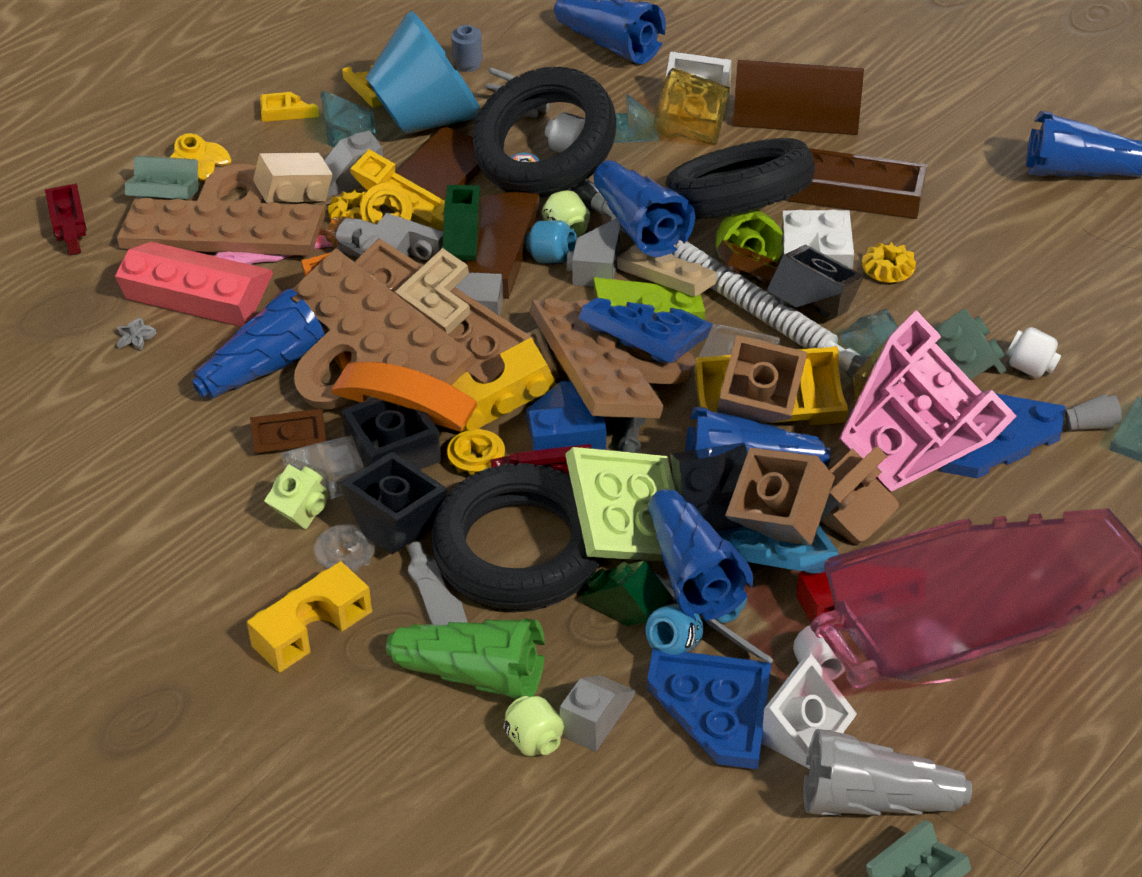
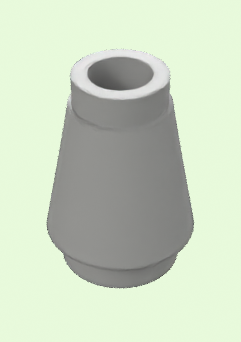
M1104 393L1065 410L1066 422L1070 431L1076 429H1112L1114 424L1122 423L1121 408L1115 395L1107 396Z

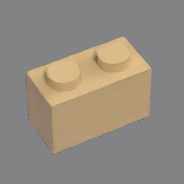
M259 153L253 181L266 203L326 201L333 174L319 153Z

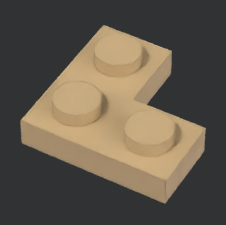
M443 248L395 291L396 295L447 334L452 332L471 314L470 306L450 292L469 274L468 265Z

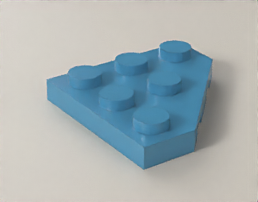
M819 525L811 546L777 541L747 527L716 531L724 540L730 541L747 562L805 571L807 573H822L827 570V567L839 566L838 550Z

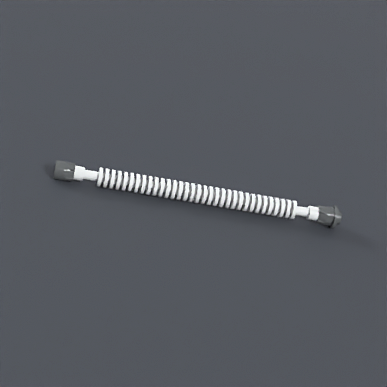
M584 179L583 183L571 188V191H574L581 198L589 210L594 209L601 215L607 214L612 217V220L618 219L609 209L607 201L599 193L595 184L589 179ZM679 240L674 245L678 250L671 254L676 258L690 263H698L702 267L716 271V284L710 288L739 307L744 308V310L750 312L753 316H756L778 332L783 333L794 342H797L800 346H803L805 349L838 346L839 366L846 370V374L860 383L862 389L864 388L877 360L865 353L860 355L851 348L844 349L837 344V335L823 328L815 321L810 320L794 308L778 303L775 300V296L770 295V293L764 291L740 274L727 269L724 264L686 241L684 244Z

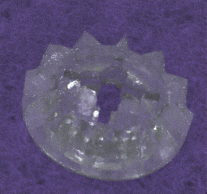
M342 524L333 526L320 534L314 545V553L317 563L322 564L325 570L342 561L349 569L357 573L361 565L370 564V558L375 554V544L364 536L359 526ZM339 544L345 547L348 551L351 550L350 555H345L343 552H339Z

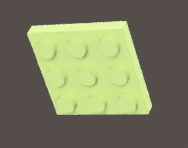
M572 447L565 455L587 557L663 561L656 537L657 532L648 511V503L651 497L659 490H675L668 457Z

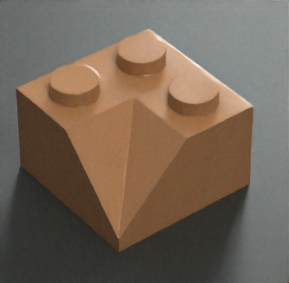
M736 335L719 397L717 412L742 417L762 424L791 419L807 352Z
M750 447L725 516L731 521L774 540L811 546L835 476L818 456Z

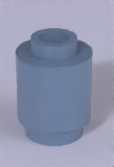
M461 25L451 34L453 62L460 71L472 72L480 67V63L483 60L482 35L479 29L471 25Z

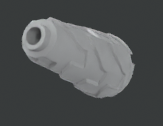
M816 729L812 736L806 759V765H810L809 776L804 775L803 787L806 813L818 815H841L842 813L881 815L882 812L922 815L923 811L955 812L960 810L962 805H969L972 782L971 780H966L964 772L935 764L927 758L894 752L893 748L859 741L852 735L831 730Z

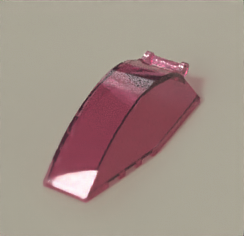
M1109 508L1065 511L1060 519L1042 520L1043 517L1039 513L1029 514L1027 521L1007 523L1006 516L994 517L992 524L971 525L970 519L957 520L828 558L824 567L835 610L817 616L812 621L810 628L816 637L825 640L848 672L846 678L855 689L865 687L879 680L907 684H935L961 679L1000 665L1044 644L1075 626L1115 598L1142 576V545ZM838 631H847L868 660L867 662L861 663Z

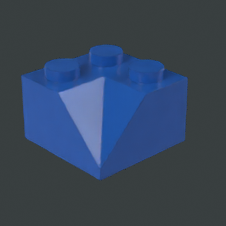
M571 381L559 382L526 410L532 451L591 444L592 449L606 450L604 416L591 415Z

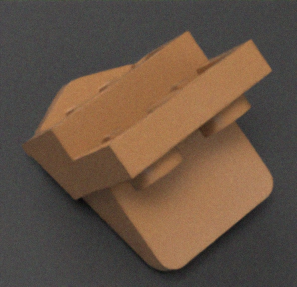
M878 446L864 458L852 448L837 464L829 468L835 478L820 522L855 544L865 542L899 507L897 499L876 479L882 473L877 466L887 457Z

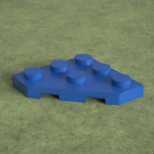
M595 298L585 304L578 318L589 323L588 325L591 329L601 333H609L619 338L622 344L632 348L638 347L650 353V356L656 361L663 363H673L707 338L713 325L681 309L670 308L669 312L662 311L657 313L654 312L655 308L652 305L627 302L626 306L618 305L614 307L610 306L611 301L609 299Z
M995 393L1012 410L1016 417L992 442L942 466L941 472L979 478L988 474L993 466L1002 462L1008 465L1030 455L1031 449L1045 443L1049 446L1060 441L1066 406Z
M653 648L647 678V690L716 764L758 769L771 663L688 652L670 655Z

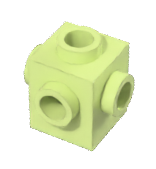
M288 464L283 473L276 477L273 487L264 502L280 515L307 529L314 517L324 509L326 499L331 492L320 484L323 477L312 469L304 466L300 471Z

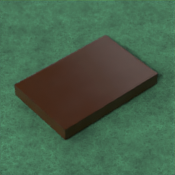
M443 126L395 173L445 200L447 185H466L481 169L475 158L473 137Z

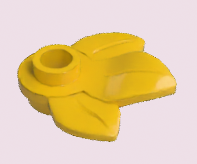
M192 133L183 134L176 139L174 143L175 152L170 156V158L196 159L198 161V180L204 183L208 176L214 172L215 165L225 166L231 164L230 155L223 146L217 143L205 142L202 137Z

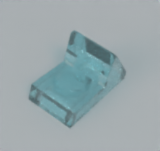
M626 94V113H616L617 127L614 143L659 141L657 116L633 97Z

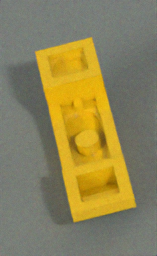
M368 149L350 168V173L367 190L380 183H393L403 188L412 202L411 220L443 232L445 200L395 173V163ZM387 194L386 199L384 200V204L393 209L394 211L399 212L400 209H395V207L389 205Z

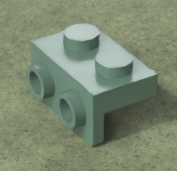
M136 156L134 158V176L125 182V195L136 196V199H155V197L167 198V200H187L199 191L198 161L186 158Z
M966 308L934 328L941 335L937 343L942 351L970 380L993 365L1001 374L1007 370L1000 360L1006 355L994 338L988 342L985 336L991 332L980 316L973 319Z
M923 820L866 865L868 877H963L972 870L967 855L937 841L933 824L927 820Z

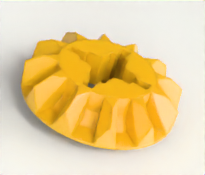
M393 183L374 185L364 193L360 204L362 220L377 225L383 215L382 212L373 209V206L383 205L388 194L389 205L395 207V209H400L399 212L389 214L410 221L413 208L409 195L403 188Z
M355 189L352 193L342 191L340 197H332L331 205L328 206V214L331 221L339 226L346 218L362 220L360 207L356 206H360L364 193L367 191L358 193ZM380 205L373 206V209L380 212Z
M892 241L889 245L878 242L876 247H867L866 253L862 258V267L866 274L875 280L895 283L904 281L913 275L916 261L914 260V252L906 251L905 245L897 247L893 245Z
M473 429L461 432L448 444L447 455L449 465H454L458 473L468 471L470 475H473L476 472L491 468V459L504 457L505 445L498 435L488 430ZM473 447L474 451H477L478 454H482V457L476 458L474 454H471V448Z

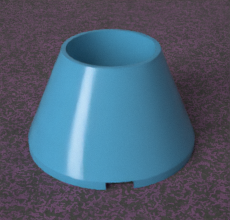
M413 11L405 14L365 77L367 82L405 135L477 119L481 111L477 100L458 70L455 71L445 56L446 53Z

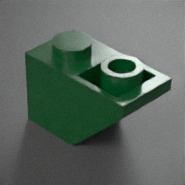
M447 185L444 204L443 249L459 260L477 259L482 217L480 186Z
M644 560L629 565L624 562L614 569L607 571L604 569L597 570L586 580L588 586L578 598L583 604L628 627L647 622L650 615L655 610L663 607L672 595Z

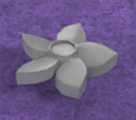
M141 317L130 322L128 326H118L117 329L122 337L118 340L117 347L119 349L132 342L135 349L142 350L144 340L154 337L157 334L156 329L149 325H144Z

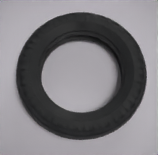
M544 67L538 68L536 71L531 70L520 74V77L516 76L506 82L505 86L502 85L492 94V97H489L479 112L473 130V150L476 161L483 174L495 186L505 192L539 194L541 198L574 188L583 183L584 179H588L595 173L596 168L606 160L612 149L617 127L614 105L600 83L588 74L576 69ZM565 102L574 104L585 112V124L580 135L566 150L558 155L542 161L522 162L514 160L505 154L504 142L507 133L513 124L528 111L548 103Z
M794 138L757 140L756 142L742 143L737 146L733 145L722 150H716L683 163L670 172L666 179L665 187L670 188L688 200V203L694 208L695 219L731 216L732 214L736 215L740 212L745 213L749 212V210H756V208H763L775 202L778 203L801 192L810 185L814 178L815 161L812 152L801 140Z
M518 463L517 465L504 464L497 466V468L484 469L477 472V474L469 476L448 493L447 497L444 498L433 522L432 550L437 566L444 578L457 592L463 594L467 599L492 609L531 611L557 604L574 595L585 586L586 580L597 570L602 557H587L570 476L542 465L535 466V464ZM516 505L534 506L554 513L566 523L572 534L569 543L559 555L545 563L526 568L501 567L482 560L470 549L466 542V537L472 525L482 516L499 508Z

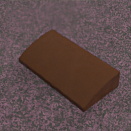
M738 60L733 126L858 135L864 68Z
M809 148L815 161L814 178L807 188L788 199V201L917 219L927 164Z
M507 192L481 198L482 217L477 259L461 261L468 265L469 273L502 274L503 298L509 299L527 251L525 245L526 235L531 231L532 226L537 222L540 215L539 194Z

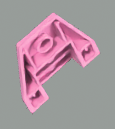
M917 310L888 337L839 437V440L849 451L853 448L862 458L876 446L887 455L877 466L882 473L876 479L889 492L992 442L1016 417L993 390L981 392L936 344L941 335Z

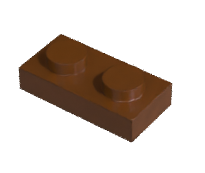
M723 239L717 249L718 254L725 261L724 266L737 274H742L743 271L751 273L754 279L766 285H770L780 263L777 260Z
M322 408L250 417L254 453L327 444Z

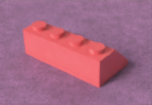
M148 242L128 249L115 278L125 298L128 300L243 327L253 318L273 275V271L177 247Z

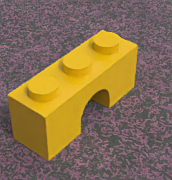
M531 337L500 354L505 364V369L497 380L486 384L478 383L472 379L467 371L451 385L477 402V407L462 432L480 429L523 404L542 396L557 385L546 361Z
M340 561L329 569L321 571L315 578L298 589L290 591L284 598L267 609L259 611L253 618L248 620L247 626L251 646L278 673H281L311 653L307 628L305 627L307 624L319 620L328 621L343 632L372 612L370 589L368 585Z

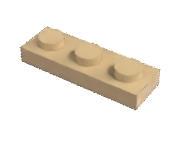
M634 245L628 251L617 256V269L694 297L716 284V271L702 267L698 263H690L676 258L673 254L652 257L643 253Z

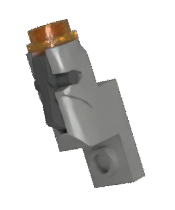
M388 213L382 217L377 225L346 216L341 218L334 217L326 230V240L332 243L334 248L356 258H359L378 238L408 257L412 255L427 261L443 248L442 231Z

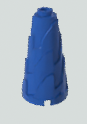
M557 0L554 6V13L558 22L570 27L575 33L594 40L595 44L605 47L617 56L638 64L649 62L662 45V42L657 41L658 34L665 35V15L658 5L650 2H633L628 0Z
M1040 111L1037 114L1034 122L1042 124L1040 130L1031 129L1026 156V167L1032 168L1027 171L1029 175H1084L1097 177L1116 175L1141 177L1142 141L1125 138L1083 122L1056 116L1052 112Z
M604 161L596 168L593 175L596 188L607 201L609 209L618 218L623 230L643 253L652 257H661L677 251L678 249L674 245L679 240L684 244L686 243L695 224V212L693 206L688 203L685 197L668 187H662L648 176L643 177L634 170H628L615 161Z
M289 288L281 292L259 314L248 321L225 345L214 352L215 355L194 371L195 378L191 382L202 398L208 395L209 398L214 399L233 388L238 389L263 375L286 367L301 359L325 335L317 317L304 299L297 303L291 300L292 297L298 294L297 292Z
M694 407L691 412L690 419L697 420V428L688 427L685 451L743 442L745 443L747 453L751 447L818 456L827 468L829 466L830 447H825L824 442L816 436L789 432L742 417L712 412L702 407Z
M663 489L657 491L648 503V511L657 532L656 537L663 561L669 573L675 598L680 608L693 619H696L694 613L702 614L705 620L716 619L732 612L748 597L744 591L747 582L751 588L753 585V575L747 561L730 541L720 537L696 507L691 503H687L676 490Z

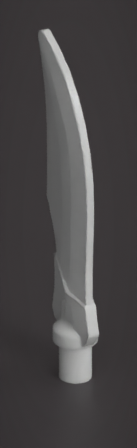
M420 542L411 543L407 547L411 557L408 575L420 590L432 625H448V622H468L462 602L446 589L436 561L430 559V556L425 554Z
M655 573L672 595L670 599L678 604L670 579L665 580ZM699 614L702 621L747 652L768 663L773 662L770 656L716 619L705 620L703 615Z

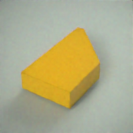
M292 92L260 95L262 122L319 117V109L316 104H307L300 100V96Z

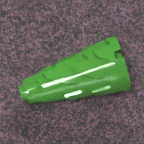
M484 619V623L448 622V625L411 624V627H399L395 633L389 634L386 652L388 656L392 657L394 663L399 664L404 669L439 675L443 680L476 686L477 690L507 695L513 699H518L523 696H534L538 689L545 655H537L535 644L545 645V639L540 622L533 619Z

